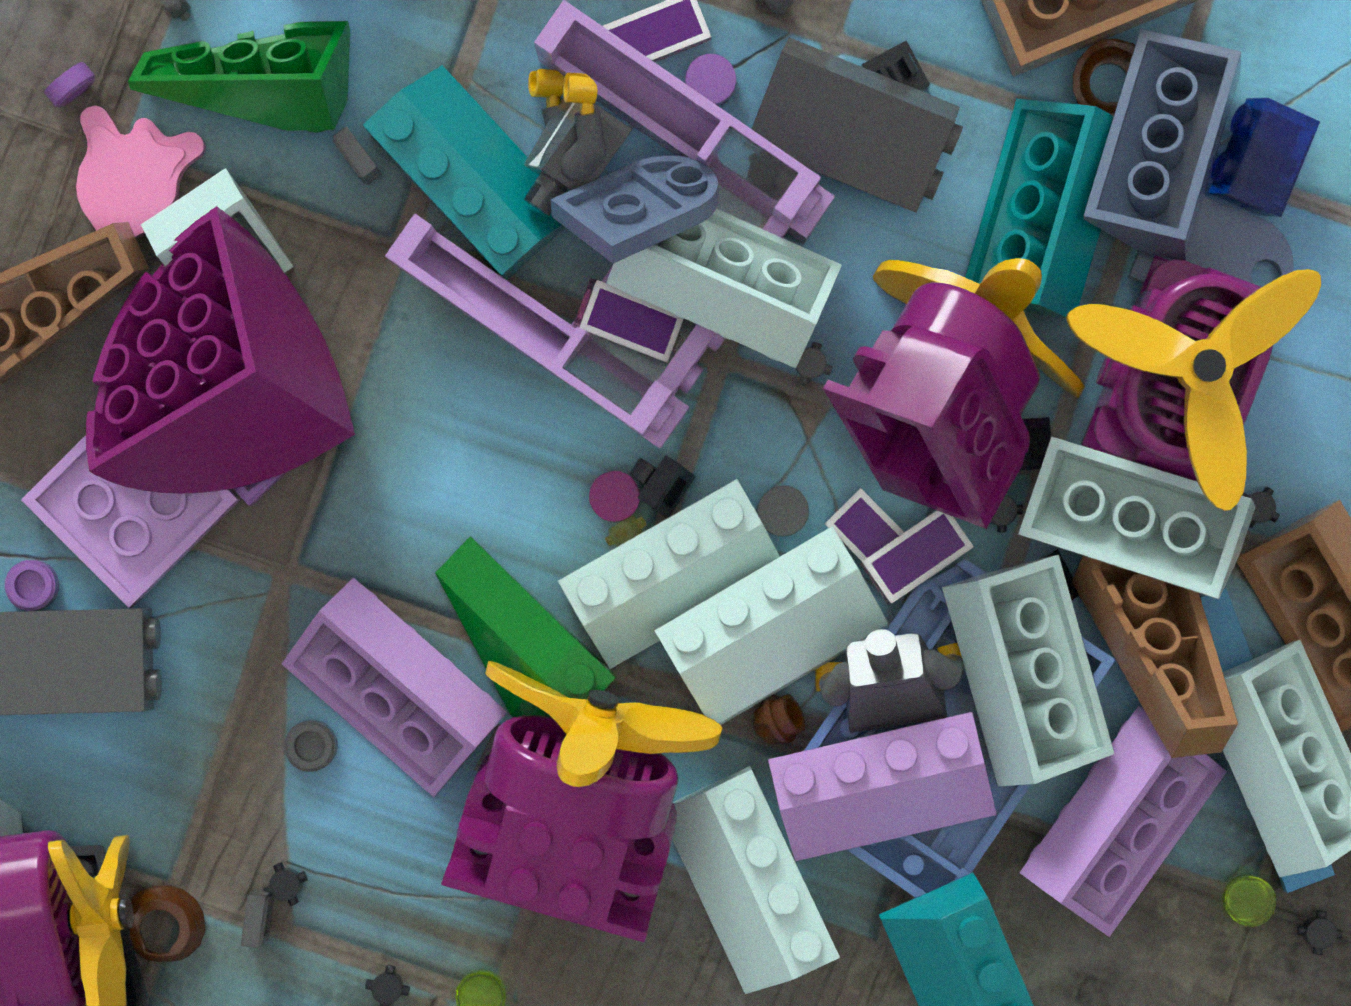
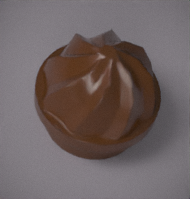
M773 694L766 698L761 706L754 711L753 727L757 735L768 744H789L795 740L797 734L805 730V719L798 702L793 696L786 694L779 697Z

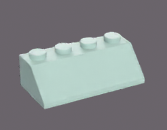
M716 209L713 215L704 222L614 263L606 284L622 290L632 297L640 298L669 311L679 318L689 320L718 333L726 339L756 350L770 359L796 368L842 264Z
M1051 436L1019 535L1219 599L1240 555L1256 506L1251 498L1241 496L1234 508L1223 511L1214 507L1208 501L1197 481Z
M738 479L558 580V583L609 669L659 642L660 639L655 632L656 629L780 556Z
M832 526L661 626L655 632L703 714L722 725L846 652V646L851 642L864 641L871 632L889 627V623L860 570Z
M1059 555L981 574L942 587L998 787L1036 784L1114 755Z
M1297 640L1223 672L1238 722L1223 752L1279 878L1325 868L1351 851V753L1301 640Z
M751 766L743 768L673 802L677 811V818L672 840L745 994L794 980L840 958Z

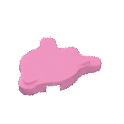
M99 106L88 107L80 116V123L88 144L86 155L78 171L76 182L77 199L82 211L95 230H99L112 223L129 222L137 240L145 234L141 226L142 223L178 200L182 176L190 165L202 158L205 153L206 144L199 135L193 132H185L173 137H167L147 118L138 119L134 123L131 133L123 135L119 132L116 124L105 109Z

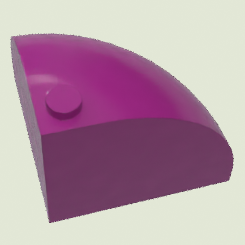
M217 206L196 220L173 240L178 241L169 250L174 254L171 256L173 260L166 266L162 263L153 275L145 272L126 299L110 329L93 377V383L99 386L95 410L87 412L86 451L89 472L121 486L158 493H203L261 482L295 469L355 435L344 389L335 362L308 307L286 274L264 247L235 219Z

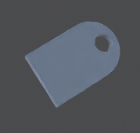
M673 155L649 157L551 199V213L555 220L614 264L690 229L711 217L716 211L719 201L718 179L710 167L692 158Z
M1204 196L1185 261L1204 268L1211 267L1253 284L1251 272L1254 265L1260 261L1271 263L1276 268L1278 277L1293 272L1294 263L1291 248L1284 235L1273 224ZM1138 250L1127 278L1143 284L1154 255L1169 261L1175 259Z

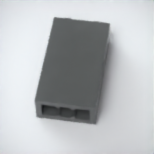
M789 37L781 51L751 129L810 170L917 212L923 197L933 200L944 173L936 169L942 152L952 155L963 126L955 123L959 106ZM747 139L746 144L763 150L758 145Z
M152 608L0 612V715L144 712L154 709V700H160L162 678L160 670L153 669V649H159L161 628L159 619L152 618Z

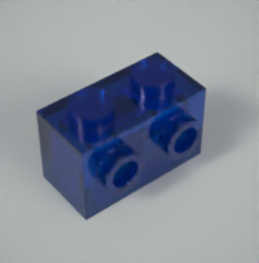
M1246 98L1245 103L1236 110L1232 118L1230 130L1233 133L1226 150L1218 156L1211 172L1213 182L1208 193L1259 216L1282 217L1320 121L1270 98Z

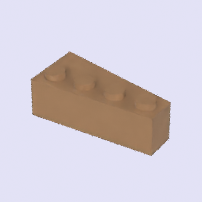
M129 222L112 223L0 273V385L149 269Z
M1082 556L1072 583L1171 758L1221 753L1236 729L1238 722L1199 593Z

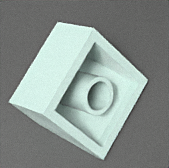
M226 168L141 224L156 256L164 266H167L173 260L171 256L174 255L169 250L178 242L173 240L196 220L217 206L243 226L264 247L284 273L293 267L252 203Z

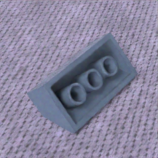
M1140 29L1085 209L1084 220L1136 250L1173 259L1186 260L1240 78L1241 51Z

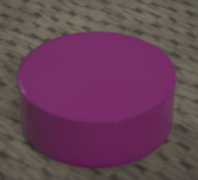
M609 471L595 479L590 488L589 501L593 511L599 517L610 522H620L631 517L637 510L640 499H638L640 491L634 479L628 474L620 471Z

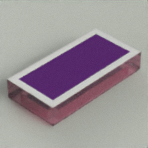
M666 0L603 25L604 28L654 62L711 40V34L697 0Z
M590 278L573 327L577 328L578 326L589 334L668 363L683 318H679L671 312L640 298L632 297L624 291L602 281Z
M861 488L824 523L827 528L833 526L842 543L861 562L905 533Z
M935 511L859 564L889 606L974 548V546L953 516Z

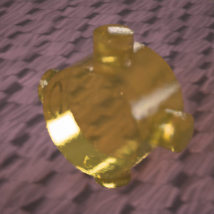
M633 515L608 529L610 535L605 537L609 546L616 544L618 547L643 533L642 528L647 525L643 517L636 519Z

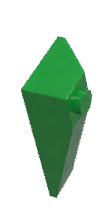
M348 21L296 22L283 25L285 34L256 39L254 31L237 34L236 41L211 48L209 43L205 41H199L144 52L132 72L128 84L130 90L286 131L307 130L308 132L318 133L325 130H334L348 101L349 23Z
M471 536L435 572L485 668H487L488 661L496 662L518 671L569 698L586 700L590 691H604L617 677L609 667ZM493 681L512 717L524 715L550 716L537 706Z

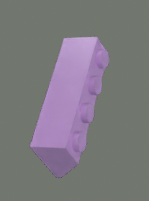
M354 577L319 610L281 663L433 797L436 796L507 714V711L495 702L488 693L479 688L455 667L449 659L439 653L414 628L406 624L383 604L374 593L367 590Z
M1140 706L1122 724L1117 737L1112 742L1114 755L1100 759L1092 766L1087 779L1072 800L1062 808L1057 821L1042 842L1032 850L1027 863L1020 871V874L1109 937L1227 773L1224 768L1207 754L1171 758L1145 710Z
M972 712L768 759L780 813L795 861L997 815Z

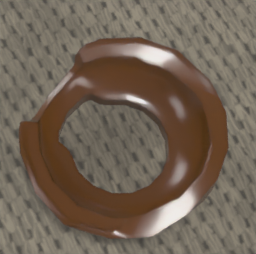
M1117 38L1102 39L1090 46L1077 59L1073 73V92L1079 105L1096 106L1114 116L1118 102L1107 103L1094 96L1090 89V77L1092 72L1103 64L1119 66L1127 75L1135 49L1134 43Z
M172 885L152 886L137 892L132 897L131 903L134 920L129 932L135 952L139 957L154 962L181 961L189 957L201 945L206 931L204 914L197 900L184 889ZM153 910H164L171 913L179 924L180 933L178 939L172 945L169 952L157 953L148 950L141 935L140 925L142 919Z

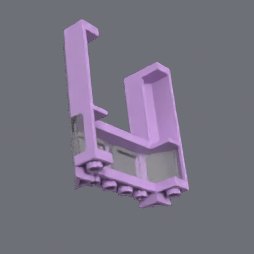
M562 1L534 41L539 62L549 69L557 70L563 77H565L566 73L587 74L597 85V102L675 156L692 158L710 167L718 179L719 201L717 209L781 238H784L788 233L804 244L835 198L833 194L819 185L821 179L819 175L567 1ZM415 213L385 255L392 264L659 449L689 411V406L674 395L679 389L686 394L690 391L704 370L697 365L701 356L708 347L716 352L726 339L718 333L683 319L667 363L587 332L580 328V324L589 300L573 323L569 324L436 232L430 223ZM612 267L610 268V270L608 271V273L605 275V277L603 278L602 282H604V283L607 282V279H608V277H609V274H610V272H611Z

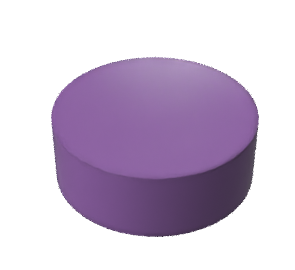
M705 54L697 57L689 65L685 84L719 106L728 101L732 96L736 85V74L732 64L726 58L717 54Z
M80 62L55 79L45 89L44 94L55 107H64L84 93L95 82L96 76L85 62Z
M25 560L14 565L8 572L5 579V592L10 602L17 608L26 611L41 610L48 607L56 599L59 592V579L57 573L49 564L39 560Z

